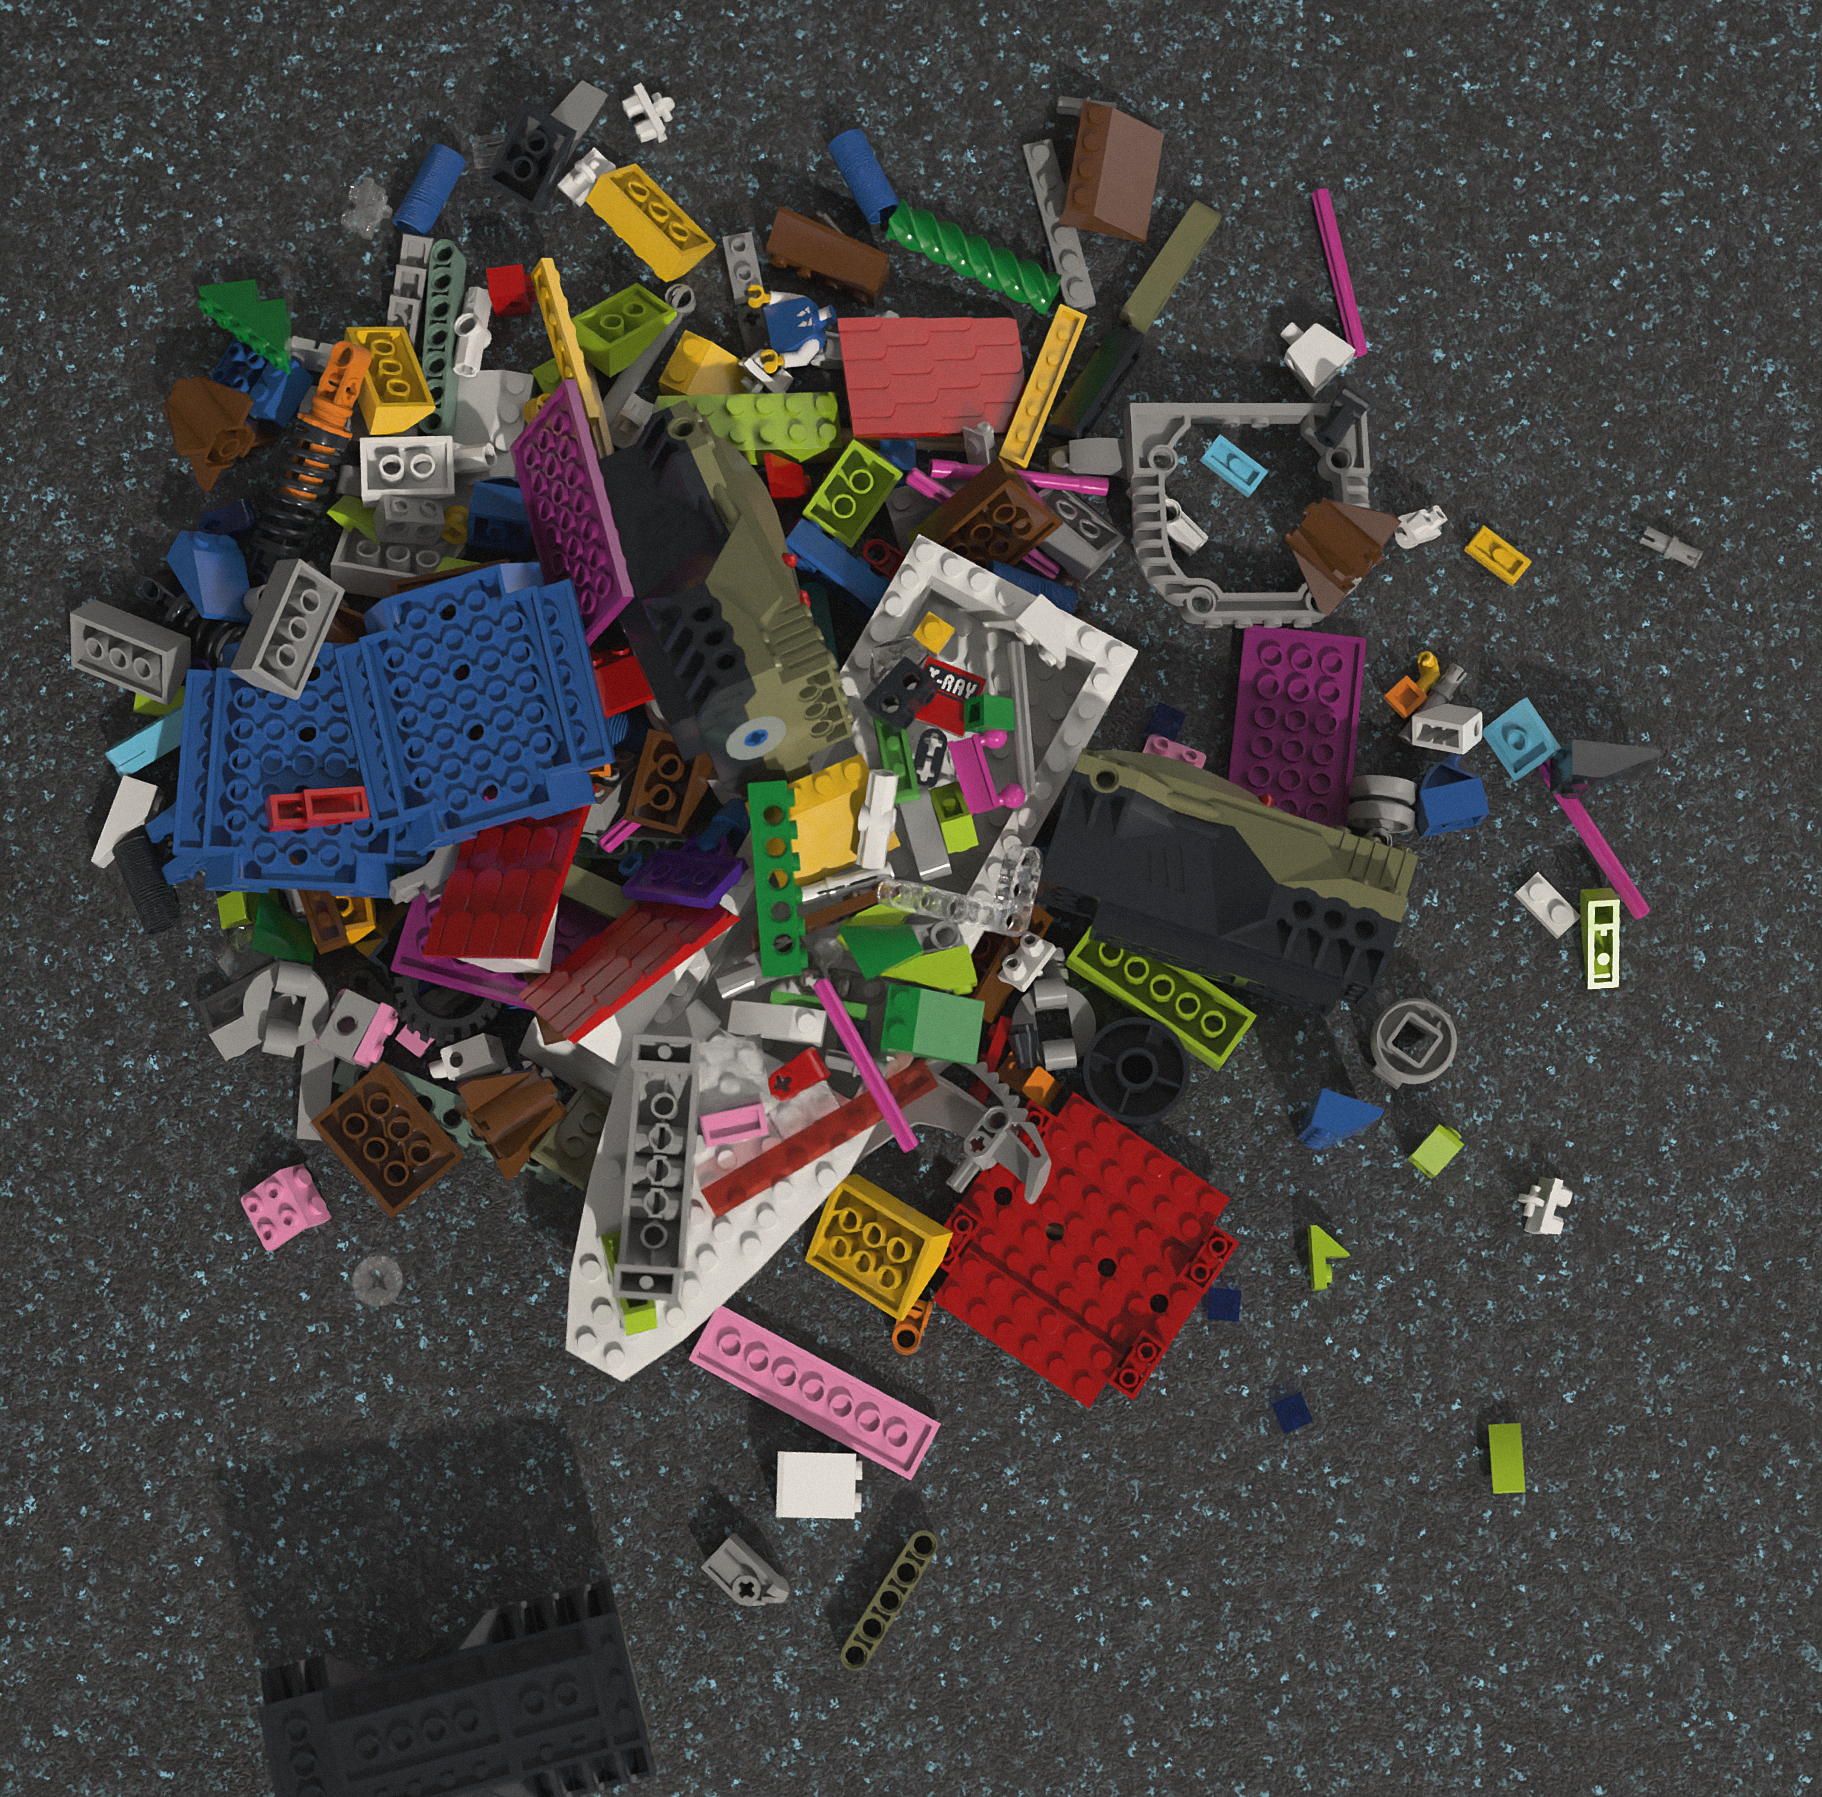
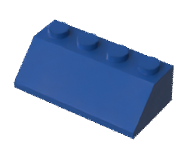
M802 518L786 538L790 553L797 557L796 567L869 622L892 581L884 575L878 577L870 571L872 567L868 562L858 556L855 559L846 552L847 547L835 538L830 540L822 534L823 529L816 522L810 519L805 521Z
M1322 1088L1308 1103L1297 1138L1304 1140V1146L1320 1151L1321 1147L1328 1148L1365 1130L1382 1116L1384 1109Z

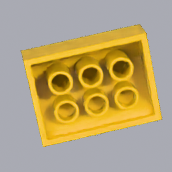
M862 753L788 784V788H794L796 807L790 808L791 820H797L798 839L792 840L793 852H799L801 871L795 872L796 884H802V887L814 884L825 879L824 877L835 875L858 865L856 864V857L861 831L858 830V820L862 804L866 800L870 773ZM748 801V802L745 803V807H746L747 813H748V815H749V817H750L749 801ZM777 807L769 808L765 813V821L771 824L779 822L782 818V811ZM895 830L889 836L887 852L901 846ZM780 839L770 841L767 846V852L773 856L780 855L785 849V843ZM782 871L774 872L780 888L787 883V874Z
M858 1174L847 1175L828 1197L805 1261L897 1320L903 1321L941 1264L953 1232Z

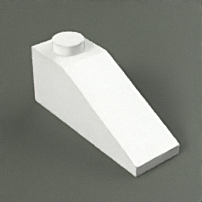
M123 775L91 861L101 868H105L113 861L115 856H113L112 851L117 845L138 837L145 830V826L154 820L157 814H161L166 802L165 792L156 785Z
M732 1000L727 1032L822 1048L827 1012L797 1006Z

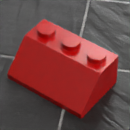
M617 643L612 645L611 649L601 653H591L606 718L654 700L629 643Z

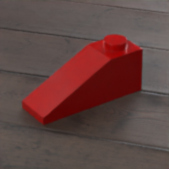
M771 453L764 454L770 497L775 508L780 509L806 504L808 501L807 493H813L810 475L804 476L802 466Z

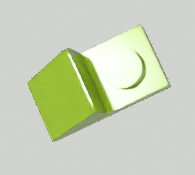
M269 888V893H262L282 907L279 889ZM232 891L217 898L222 929L254 924L260 893Z
M1311 1225L1307 1228L1311 1291L1327 1289V1283L1332 1282L1331 1264H1326L1325 1259L1347 1258L1350 1254L1320 1227Z

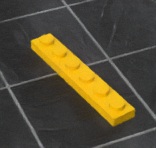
M541 258L531 272V279L562 382L564 379L576 380L590 431L600 418V408L598 403L595 402L591 378L587 375L585 369L584 355L582 350L579 349L575 325L571 322L566 297L563 296L560 286L559 273L555 269L552 258Z
M1060 304L1055 313L998 455L1006 464L1018 470H1026L1087 318V315Z

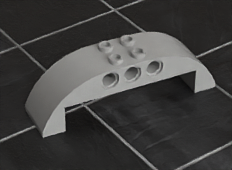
M633 1034L631 1068L634 1071L619 1264L614 1265L612 1297L679 1302L688 1251L697 1143L700 1087L699 1038Z

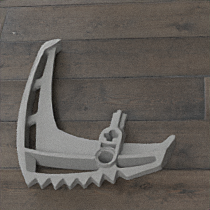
M925 1059L908 1069L893 1094L896 1102L900 1101L923 1081H928L898 1105L910 1128L917 1124L929 1125L948 1130L965 1139L964 1151L961 1153L964 1159L946 1181L947 1185L956 1192L961 1193L978 1170L984 1171L999 1162L1026 1186L1025 1199L1029 1204H1033L1047 1183L1052 1162L1037 1127L1032 1122H1025L1028 1111L1017 1108L1020 1098L1017 1095H1009L1010 1087L1007 1083L998 1084V1073H987L988 1065L986 1062L977 1063L976 1066L958 1063L979 1078L1004 1104L1003 1107L994 1106L988 1109L965 1091L939 1075L954 1062ZM883 1114L855 1165L895 1137ZM1006 1121L1001 1128L996 1129L999 1123ZM1019 1129H1024L1032 1138L1041 1154L1040 1158H1035L1017 1137Z

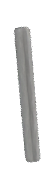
M1011 641L1007 643V658L1011 699H1014V741L1018 784L1024 788L1026 795H1032L1036 792L1024 643L1022 641Z

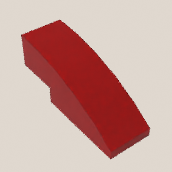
M365 786L310 789L296 794L269 795L265 800L268 832L329 826L370 817Z

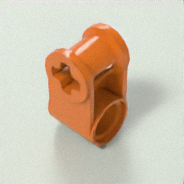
M917 1299L912 1306L914 1309L909 1311L903 1321H896L892 1334V1345L896 1352L901 1355H909L918 1349L924 1328L927 1327L932 1311L933 1300L930 1299L927 1302ZM907 1331L913 1334L915 1342L911 1347L904 1348L898 1344L897 1337L901 1332Z

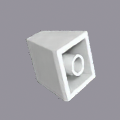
M778 1452L776 1517L855 1519V1512H861L862 1493H855L856 1480H862V1461H856V1454Z

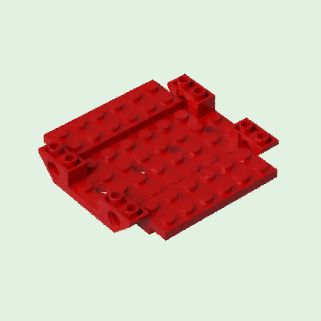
M1073 1092L1057 1117L1030 1099L1024 1108L1028 1111L1025 1122H1032L1037 1127L1052 1162L1047 1183L1033 1204H1029L1025 1199L1026 1186L999 1162L981 1172L966 1196L957 1205L943 1226L953 1232L944 1258L939 1265L949 1275L932 1300L1087 1408L1091 1406L1106 1382L1134 1400L1202 1296L1205 1295L1240 1243L1214 1225V1222L1230 1198L1103 1113L1075 1092ZM1019 1129L1017 1135L1019 1140L1035 1158H1040L1041 1154L1032 1138L1024 1129ZM1006 1187L1011 1190L1013 1197L1009 1204L999 1205L996 1203L994 1193L998 1188ZM1051 1223H1059L1064 1228V1236L1058 1241H1052L1046 1236V1228ZM1109 1258L1115 1262L1116 1271L1112 1276L1104 1277L1099 1273L1098 1263L1102 1259ZM1156 1294H1162L1168 1300V1307L1162 1313H1157L1150 1307V1300Z

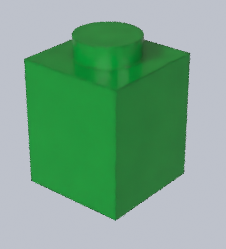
M982 694L964 700V731L982 733L986 730H1004L1006 732L1014 730V699Z

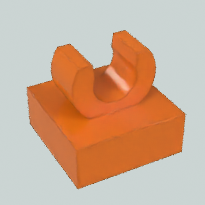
M1406 675L1383 699L1405 720L1428 696Z

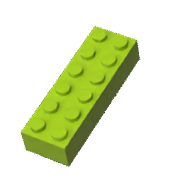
M836 392L657 396L652 409L653 414L687 400L692 411L698 409L700 415L705 414L714 434L735 447L750 465L765 464L764 454L766 453L774 454L794 463H833L843 449Z
M1091 925L1069 955L1066 965L1139 1017L1155 1020L1168 1027L1180 1039L1187 1051L1218 1072L1257 1015L1198 974L1088 939Z

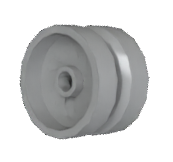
M1364 775L1351 778L1348 796L1355 802L1347 807L1346 823L1351 827L1366 831L1378 827L1386 829L1389 833L1413 830L1415 812L1407 806L1416 802L1418 785L1407 779L1382 775Z

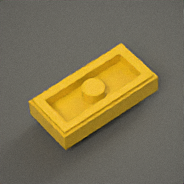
M1484 525L1464 549L1466 553L1511 587L1532 562Z

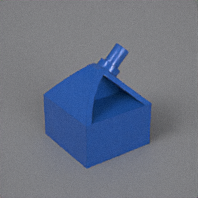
M497 476L476 480L469 508L467 545L528 555L532 532L517 476L514 478Z
M1451 752L1448 758L1444 757L1441 762H1437L1420 783L1417 789L1416 802L1412 804L1420 838L1480 825L1490 813L1481 778L1460 769L1458 763L1463 757L1462 754Z

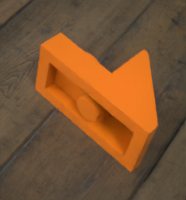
M1012 1050L997 1071L1001 1083H1007L1010 1089L1028 1101L1031 1099L1046 1110L1063 1087L1039 1065L1034 1068L1018 1070V1064Z

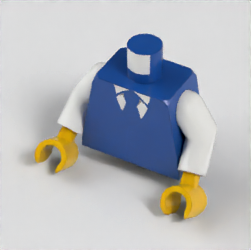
M751 285L748 288V294L759 296V298L748 299V304L752 308H759L763 303H767V306L763 307L772 350L767 349L761 353L760 361L766 362L764 363V370L767 373H774L778 366L789 368L807 365L819 349L827 343L824 327L837 322V314L834 308L829 305L820 309L811 299L803 295L769 291L768 294H765L764 289L759 285Z

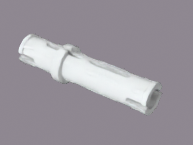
M889 861L886 862L883 869L866 868L832 878L830 875L824 877V881L803 886L802 906L805 907L806 905L826 899L831 901L838 900L837 896L866 889L882 881H895L891 863Z

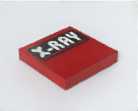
M928 656L923 670L933 677L938 691L934 700L928 706H923L915 715V720L963 739L966 732L964 731V700L981 695L987 679Z

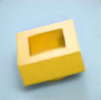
M929 611L912 634L911 640L935 656H938L955 632V628Z

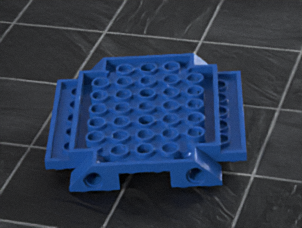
M541 563L497 564L381 599L363 615L368 635L360 637V642L334 649L374 829L379 831L412 821L410 825L416 852L421 854L477 838V831L528 816L539 820L597 803L590 772L582 771L616 762L577 594L574 582L571 579L546 586ZM449 605H455V617L449 621H444L442 617L444 608ZM461 665H468L470 668L468 678L458 681L456 678L457 669ZM475 725H482L484 728L482 738L478 741H472L470 730ZM490 785H495L498 789L497 797L491 802H486L484 799L485 789Z
M242 641L223 646L222 668H217L216 671L187 669L172 853L178 856L210 857L207 858L205 890L269 893V888L330 891L332 896L391 898L389 895L390 881L395 880L397 877V867L391 865L424 867L428 864V852L421 854L416 852L410 825L412 821L378 831L374 829L371 812L370 817L367 819L308 829L268 832L265 800L269 795L295 794L301 788L326 789L365 786L334 649L350 644L323 642L313 665L321 670L320 677L315 681H306L299 700L253 686L230 671ZM305 727H312L316 730V737L310 742H303L299 739V733ZM302 849L308 854L306 862L302 865H294L290 862V856L295 850Z

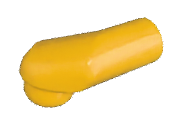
M1423 651L1417 657L1421 678L1415 684L1427 694L1433 683L1439 680L1440 671L1437 658L1431 652Z

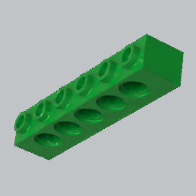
M786 780L747 783L762 976L764 979L803 976L802 968H808L807 948L801 949L800 936L806 935L805 918L804 916L798 917L797 904L803 903L802 884H796L795 872L801 871L799 852H793L792 840L798 839L797 820H791L790 808L796 807L794 788H788ZM777 807L782 811L781 820L774 824L765 821L766 811L769 808ZM774 839H780L785 843L783 853L778 856L770 855L767 852L769 842ZM776 871H782L787 874V883L781 888H775L770 885V876ZM778 903H785L790 907V914L784 920H777L772 915V910ZM781 935H788L792 938V947L787 952H779L775 949V941Z

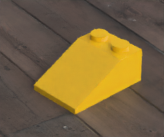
M685 330L658 382L662 394L676 396L744 394L747 389L740 381L745 376L753 383L755 380L738 365L740 359L713 342Z

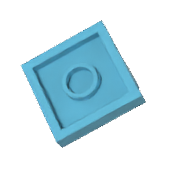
M1527 697L1520 700L1482 730L1483 736L1514 782L1524 777L1537 766L1550 760L1561 749Z

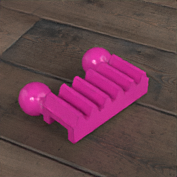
M986 730L980 734H973L972 737L947 742L956 777L971 816L999 808L1001 805L1017 808L1025 801V790L1017 783L1005 785L1001 793L996 794L982 749L984 745L993 749L1002 747L1007 740V732L1004 730Z

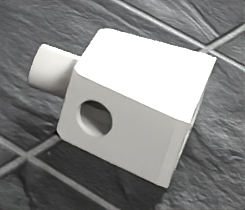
M1292 322L1280 335L1291 345L1285 353V363L1312 398L1352 360L1355 349L1317 323L1313 324L1304 333Z
M1442 704L1412 716V745L1463 755L1482 739V712L1473 707Z
M485 1033L442 1048L440 1050L442 1059L429 1064L431 1075L435 1081L448 1077L449 1080L457 1082L477 1078L509 1067L501 1038Z

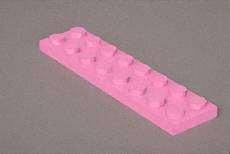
M722 1305L713 1313L688 1359L909 1480H912L941 1425Z

